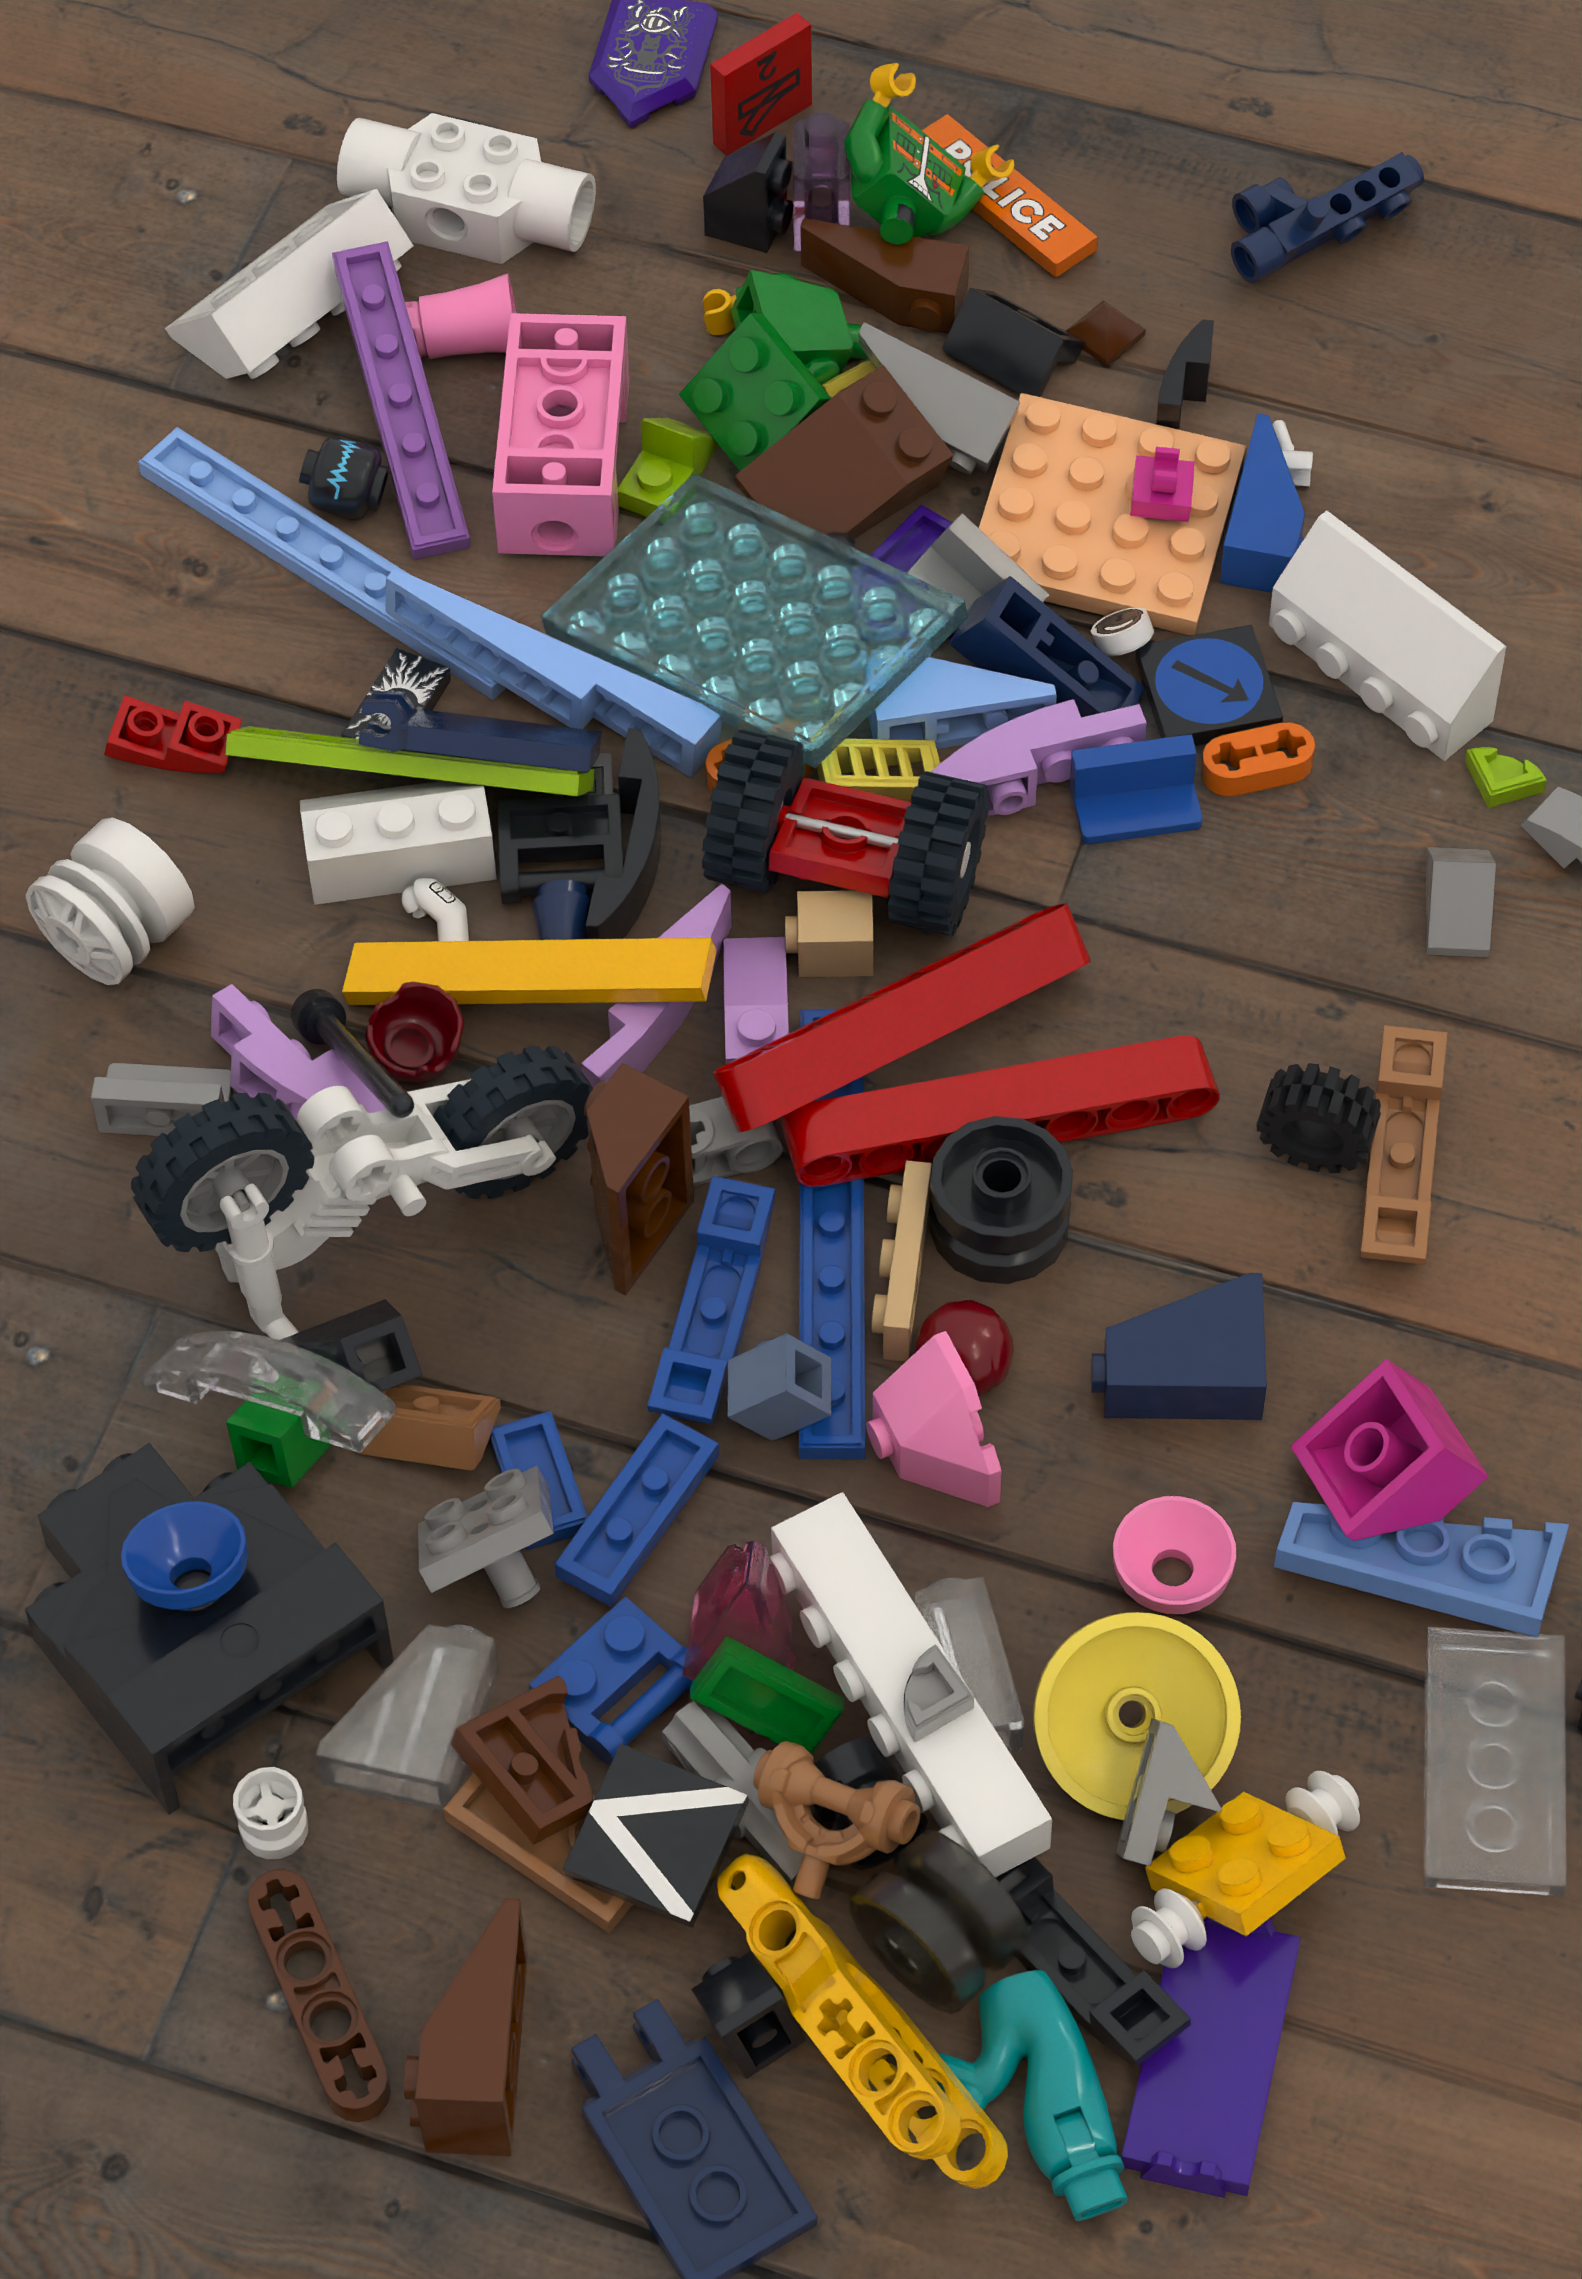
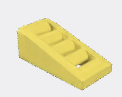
M838 738L816 741V769L819 781L904 801H911V795L914 788L918 786V779L920 778L919 776H913L910 763L922 761L924 771L931 772L940 764L935 740ZM898 765L900 776H890L887 766ZM875 768L877 776H866L865 770ZM848 772H852V774H853V775H842V773H848Z

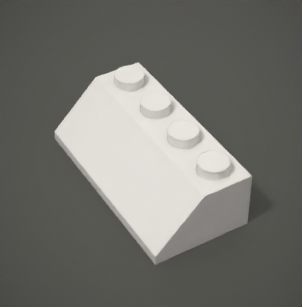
M377 189L328 204L168 325L165 330L173 340L224 378L228 379L247 373L251 379H254L267 372L279 362L275 353L286 344L290 343L292 347H296L314 336L321 329L316 321L330 311L335 316L345 311L333 266V252L388 241L397 272L402 267L398 258L414 245Z
M1326 510L1321 514L1273 587L1269 626L1274 629L1282 641L1289 645H1295L1317 662L1320 669L1327 676L1339 679L1361 696L1364 703L1371 710L1383 713L1401 727L1416 745L1428 748L1443 761H1446L1493 722L1506 646Z

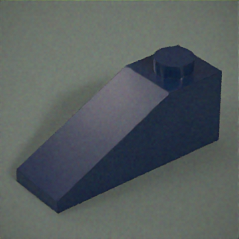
M1011 576L973 602L949 642L954 649L978 668L1053 684L1057 694L1056 704L1074 699L1081 718L1136 705L1146 688Z

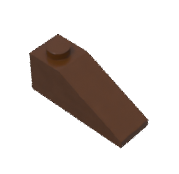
M803 218L800 226L801 266L898 325L925 331L950 332L963 304L968 287L969 245L914 236L905 244L895 245L885 241L878 230Z

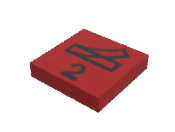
M798 12L710 64L713 144L726 156L812 105L811 24Z

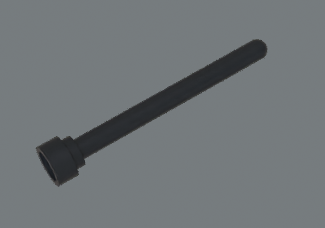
M312 989L302 993L295 1000L291 1009V1020L296 1030L311 1043L327 1044L393 1116L397 1118L408 1117L414 1109L413 1098L345 1027L346 1012L342 1004L330 992L323 989Z

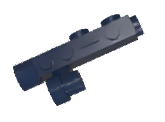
M1401 152L1324 195L1311 198L1309 202L1295 195L1291 185L1281 177L1264 186L1254 184L1235 194L1232 198L1233 212L1240 226L1248 233V235L1233 242L1231 245V257L1237 271L1246 281L1255 283L1333 238H1336L1339 244L1352 240L1367 228L1366 220L1379 213L1384 220L1396 216L1411 204L1410 193L1424 182V174L1420 164L1411 155H1404Z

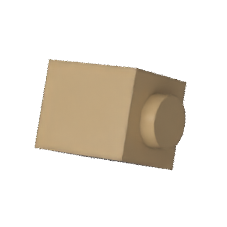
M855 890L797 891L798 916H785L786 954L798 953L799 977L873 976L872 894Z

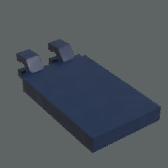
M374 691L371 693L370 699L363 701L362 714L372 716L376 713H382L391 721V726L384 725L381 721H370L368 729H363L359 736V744L393 752L406 748L405 750L582 772H589L600 754L602 731L424 709L417 710L406 693L400 691Z
M656 1999L633 2012V2018L636 2021L633 2024V2029L653 2061L625 2078L622 2077L618 2067L597 2034L572 2047V2054L574 2056L572 2065L592 2096L583 2101L582 2117L680 2279H728L817 2226L818 2216L706 2036L698 2041L692 2038L684 2042L664 2007Z

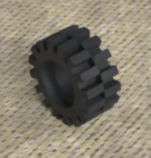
M1308 1063L1306 1071H1303L1298 1064L1289 1065L1287 1072L1280 1069L1275 1073L1274 1078H1271L1256 1127L1257 1131L1261 1132L1259 1138L1264 1145L1272 1144L1270 1152L1277 1157L1285 1153L1289 1155L1287 1163L1298 1167L1300 1161L1309 1163L1308 1170L1315 1172L1320 1171L1321 1165L1326 1166L1329 1173H1340L1342 1166L1351 1171L1357 1169L1358 1162L1364 1164L1367 1160L1381 1115L1379 1099H1373L1375 1092L1369 1086L1358 1088L1360 1079L1351 1074L1346 1079L1339 1077L1340 1069L1330 1066L1328 1073L1320 1072L1319 1064Z

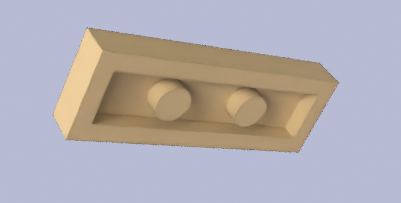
M906 1161L903 1185L891 1184L887 1223H896L897 1229L895 1240L883 1239L879 1277L890 1278L888 1294L875 1295L872 1315V1333L883 1334V1359L906 1362L910 1357L930 1208L932 1163Z

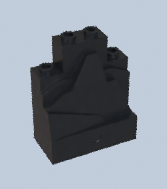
M148 1443L133 1454L126 1453L116 1457L105 1467L102 1474L77 1490L70 1489L62 1492L50 1502L46 1510L37 1515L46 1547L71 1579L67 1582H58L50 1585L37 1596L33 1604L25 1608L34 1641L169 1815L180 1808L173 1777L364 1648H366L383 1670L394 1663L383 1599L336 1542L326 1549L321 1545L277 1489L264 1480L251 1462L234 1473L227 1472L217 1476L208 1483L200 1495L194 1498L154 1447ZM195 1501L217 1504L228 1509L238 1517L244 1527L247 1539V1566L240 1580L217 1601L202 1607L193 1608L190 1611L154 1606L142 1600L134 1593L124 1574L121 1552L129 1532L140 1520L168 1505ZM191 1570L180 1575L173 1585L181 1589L198 1587L204 1584L211 1574L205 1570Z

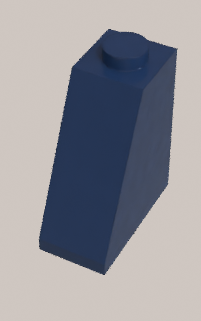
M1262 1273L1245 1274L1107 1327L1104 1353H1092L1091 1393H1104V1418L1262 1420L1267 1389Z

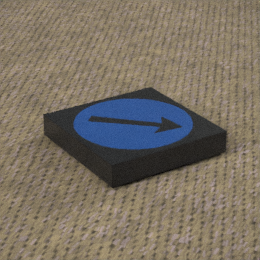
M1252 625L1146 643L1136 649L1135 659L1144 687H1146L1147 697L1161 738L1192 734L1194 745L1209 743L1212 739L1222 735L1283 723V715Z

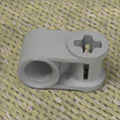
M723 1097L689 1105L692 1159H694V1188L711 1182L712 1176L725 1178L740 1173L757 1172L773 1164L781 1156L783 1147L773 1122L740 1133L736 1130Z

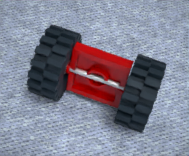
M739 729V732H735L732 737V744H728L726 748L724 764H720L717 773L718 782L716 788H713L710 799L712 801L711 810L706 818L705 827L707 828V834L703 839L702 851H705L702 859V868L705 869L703 875L707 880L769 893L772 890L773 884H776L779 873L802 880H812L885 898L891 895L888 902V912H890L888 918L891 923L950 937L951 935L954 936L957 927L961 924L963 910H966L969 893L973 889L976 878L977 863L980 862L982 850L980 849L985 838V821L989 810V805H987L989 799L987 785L924 771V775L921 774L918 779V786L914 788L911 802L809 778H804L801 783L805 773V763L803 762L805 749L802 748L803 744L801 742Z

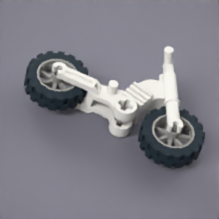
M530 1046L524 1048L522 1054L514 1055L513 1052H509L498 1057L497 1063L489 1068H486L485 1065L481 1066L470 1074L472 1079L407 1092L413 1098L414 1109L405 1118H397L388 1110L368 1113L365 1107L357 1102L351 1091L344 1086L328 1087L311 1096L300 1108L297 1121L286 1104L279 1098L274 1101L272 1096L267 1093L258 1092L254 1098H250L248 1093H238L231 1095L230 1101L221 1103L217 1099L202 1105L203 1111L192 1117L189 1113L173 1123L176 1128L168 1135L161 1133L151 1143L150 1146L153 1150L149 1155H142L136 1166L139 1176L133 1177L131 1181V1190L135 1194L133 1199L164 1246L169 1247L172 1244L175 1250L180 1252H189L192 1247H197L199 1252L216 1250L228 1281L239 1282L241 1292L247 1300L251 1318L260 1330L275 1342L299 1333L282 1311V1294L276 1270L302 1261L329 1237H350L354 1232L351 1227H358L362 1221L359 1216H365L370 1210L368 1205H373L377 1199L391 1195L405 1216H413L419 1213L426 1205L425 1198L417 1188L419 1184L429 1182L446 1190L454 1188L458 1193L464 1192L467 1197L472 1199H479L482 1194H486L491 1199L503 1196L504 1192L509 1189H513L514 1192L520 1191L530 1186V1180L538 1176L541 1179L545 1178L556 1170L554 1165L561 1159L567 1161L578 1150L576 1144L580 1140L588 1138L587 1116L584 1115V1107L593 1087L567 1051L563 1054L561 1049L556 1046H548L545 1051L541 1050L539 1046Z

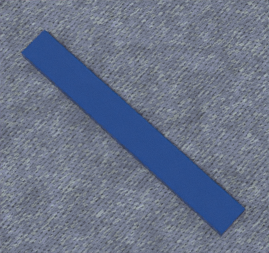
M800 1009V1028L838 1009ZM863 1076L814 1101L863 1093ZM864 1179L818 1187L805 1186L800 1183L799 1340L831 1357V1416L799 1430V1459H865Z

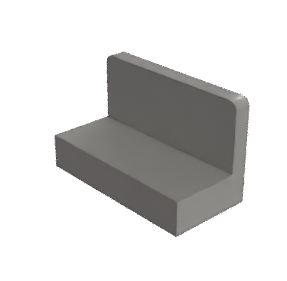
M963 513L935 540L901 579L902 584L954 633L973 602L1009 576L1013 577L1040 601L1044 602L1049 596L1039 584Z
M112 1063L108 1067L107 1077L94 1078L91 1101L98 1130L100 1133L159 1136L161 1133L168 1135L176 1128L173 1124L188 1113L192 1117L203 1111L202 1105L217 1099L221 1103L230 1101L233 1088L230 1086L231 1071L227 1069Z

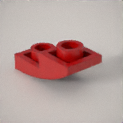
M124 695L109 734L104 755L164 770L190 773H224L230 755H226L227 734L233 730L240 729L242 719L188 701H184L181 712L178 713Z

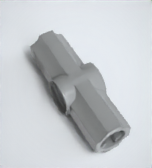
M693 1700L675 1713L672 1721L662 1731L663 1743L687 1771L748 1796L749 1804L734 1837L741 1839L745 1836L764 1859L781 1873L793 1889L804 1854L788 1847V1840L779 1826L775 1811L765 1808L760 1804L758 1790L755 1789L753 1784L757 1763L766 1750L763 1748L753 1750L723 1715Z

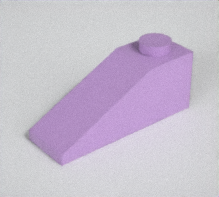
M785 937L723 939L726 1064L789 1034Z

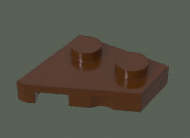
M560 1676L458 1726L450 1743L533 1845L585 1818L594 1801L588 1774L583 1770L579 1762L582 1749L577 1729L569 1727L564 1706L568 1692L566 1683Z

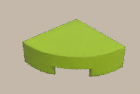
M1479 747L1467 750L1465 764L1488 808L1545 792L1547 779L1532 762L1524 760L1523 763L1513 757L1497 754L1498 749L1492 747Z

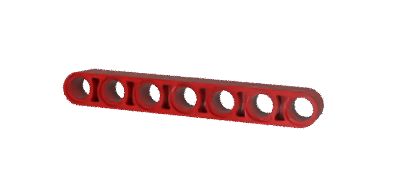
M1068 903L1054 905L1019 920L718 1068L713 1072V1075L737 1132L749 1131L770 1123L1091 962V959Z
M1188 1035L813 1101L784 1115L781 1126L798 1182L805 1186L818 1187L905 1171L906 1161L926 1162L933 1165V1158L946 1137L969 1122L993 1116L1024 1119L1046 1129L1059 1143L1196 1118L1209 1112L1218 1104L1220 1093L1202 1042L1197 1037Z

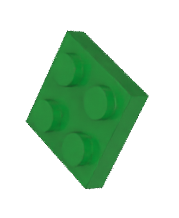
M750 313L678 394L740 471L831 399L762 313Z

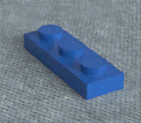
M662 1413L555 1562L556 1577L613 1607L718 1459L719 1443Z

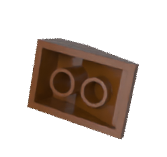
M882 365L833 396L735 475L733 481L798 566L804 571L810 567L807 553L808 547L813 540L835 531L844 532L853 539L857 538L938 487L954 455L893 376Z
M505 1898L422 2028L419 2056L407 2055L404 2073L405 2100H410V2126L421 2127L426 2153L512 2156L528 1962L521 1903L518 1898Z

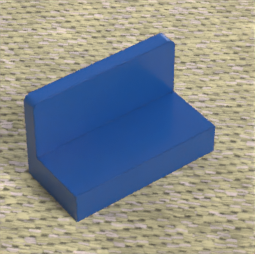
M1192 734L1072 750L1070 792L1083 843L1096 844L1200 829L1203 817L1194 786L1197 753Z

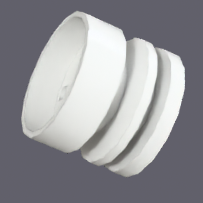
M106 818L98 822L74 845L70 854L72 861L69 859L56 861L50 867L47 876L39 877L29 886L25 896L29 911L37 926L62 956L90 978L106 985L119 984L130 974L135 964H140L146 959L151 950L149 942H164L191 916L195 905L192 892L184 876L169 856L156 843L131 824L116 818Z

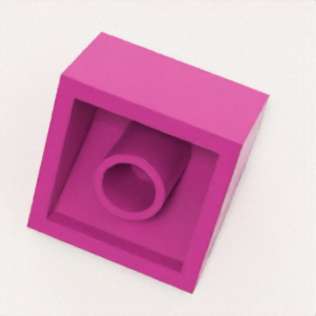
M1385 1359L1291 1445L1292 1450L1344 1534L1353 1541L1440 1521L1489 1477L1432 1389L1388 1359Z

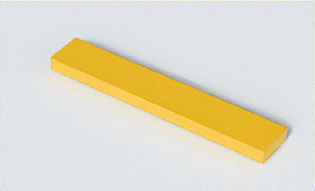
M712 938L354 943L342 994L348 1005H376L395 994L403 983L413 981L438 985L457 1001V1004L706 1002L716 948Z

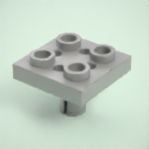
M538 1465L522 1473L520 1469L507 1470L492 1478L485 1485V1491L463 1502L459 1498L448 1499L434 1506L425 1514V1520L418 1523L419 1572L431 1593L484 1568L496 1589L504 1608L523 1604L540 1591L541 1587L538 1580L534 1578L520 1552L521 1549L554 1534L550 1487Z

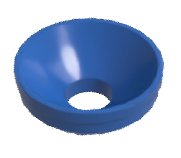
M202 1501L182 1502L156 1510L139 1521L129 1532L123 1543L121 1552L122 1567L134 1593L142 1600L157 1607L190 1611L193 1608L214 1603L240 1580L247 1566L248 1545L243 1525L238 1517L228 1509L217 1504ZM191 1570H205L211 1574L209 1579L198 1587L181 1589L173 1585L180 1575Z

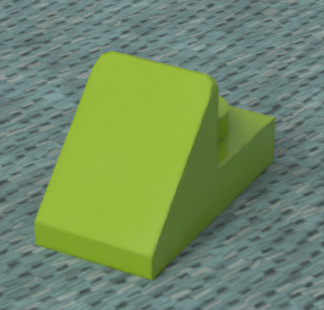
M644 418L641 422L642 451L617 489L618 506L669 525L719 447V444L709 432L670 418Z

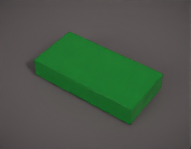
M728 1636L723 1639L690 1687V1698L778 1745L781 1742L789 1741L805 1747L811 1754L844 1711L843 1697Z

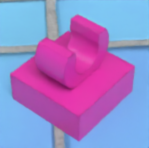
M1156 446L1155 457L1136 455L1130 516L1189 522L1195 462L1179 460L1180 449Z

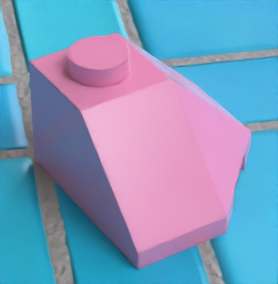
M941 1332L929 1339L873 1392L872 1420L866 1422L869 1440L880 1459L889 1456L901 1479L986 1507L1000 1503L1002 1470L994 1445L988 1443L980 1446L985 1437L982 1422L977 1412L982 1409L975 1384L947 1332Z

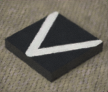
M620 1744L562 1870L565 1876L693 1928L749 1804L748 1796Z

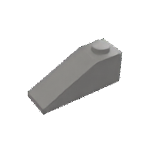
M863 322L858 332V344L876 369L882 365L885 366L954 456L949 466L966 474H972L974 468L986 474L1010 429L1011 423L1018 413L1020 401Z

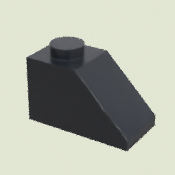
M752 1951L740 1958L731 1956L715 1963L704 1973L702 1977L703 1982L691 1989L746 2079L807 2041L780 1991Z

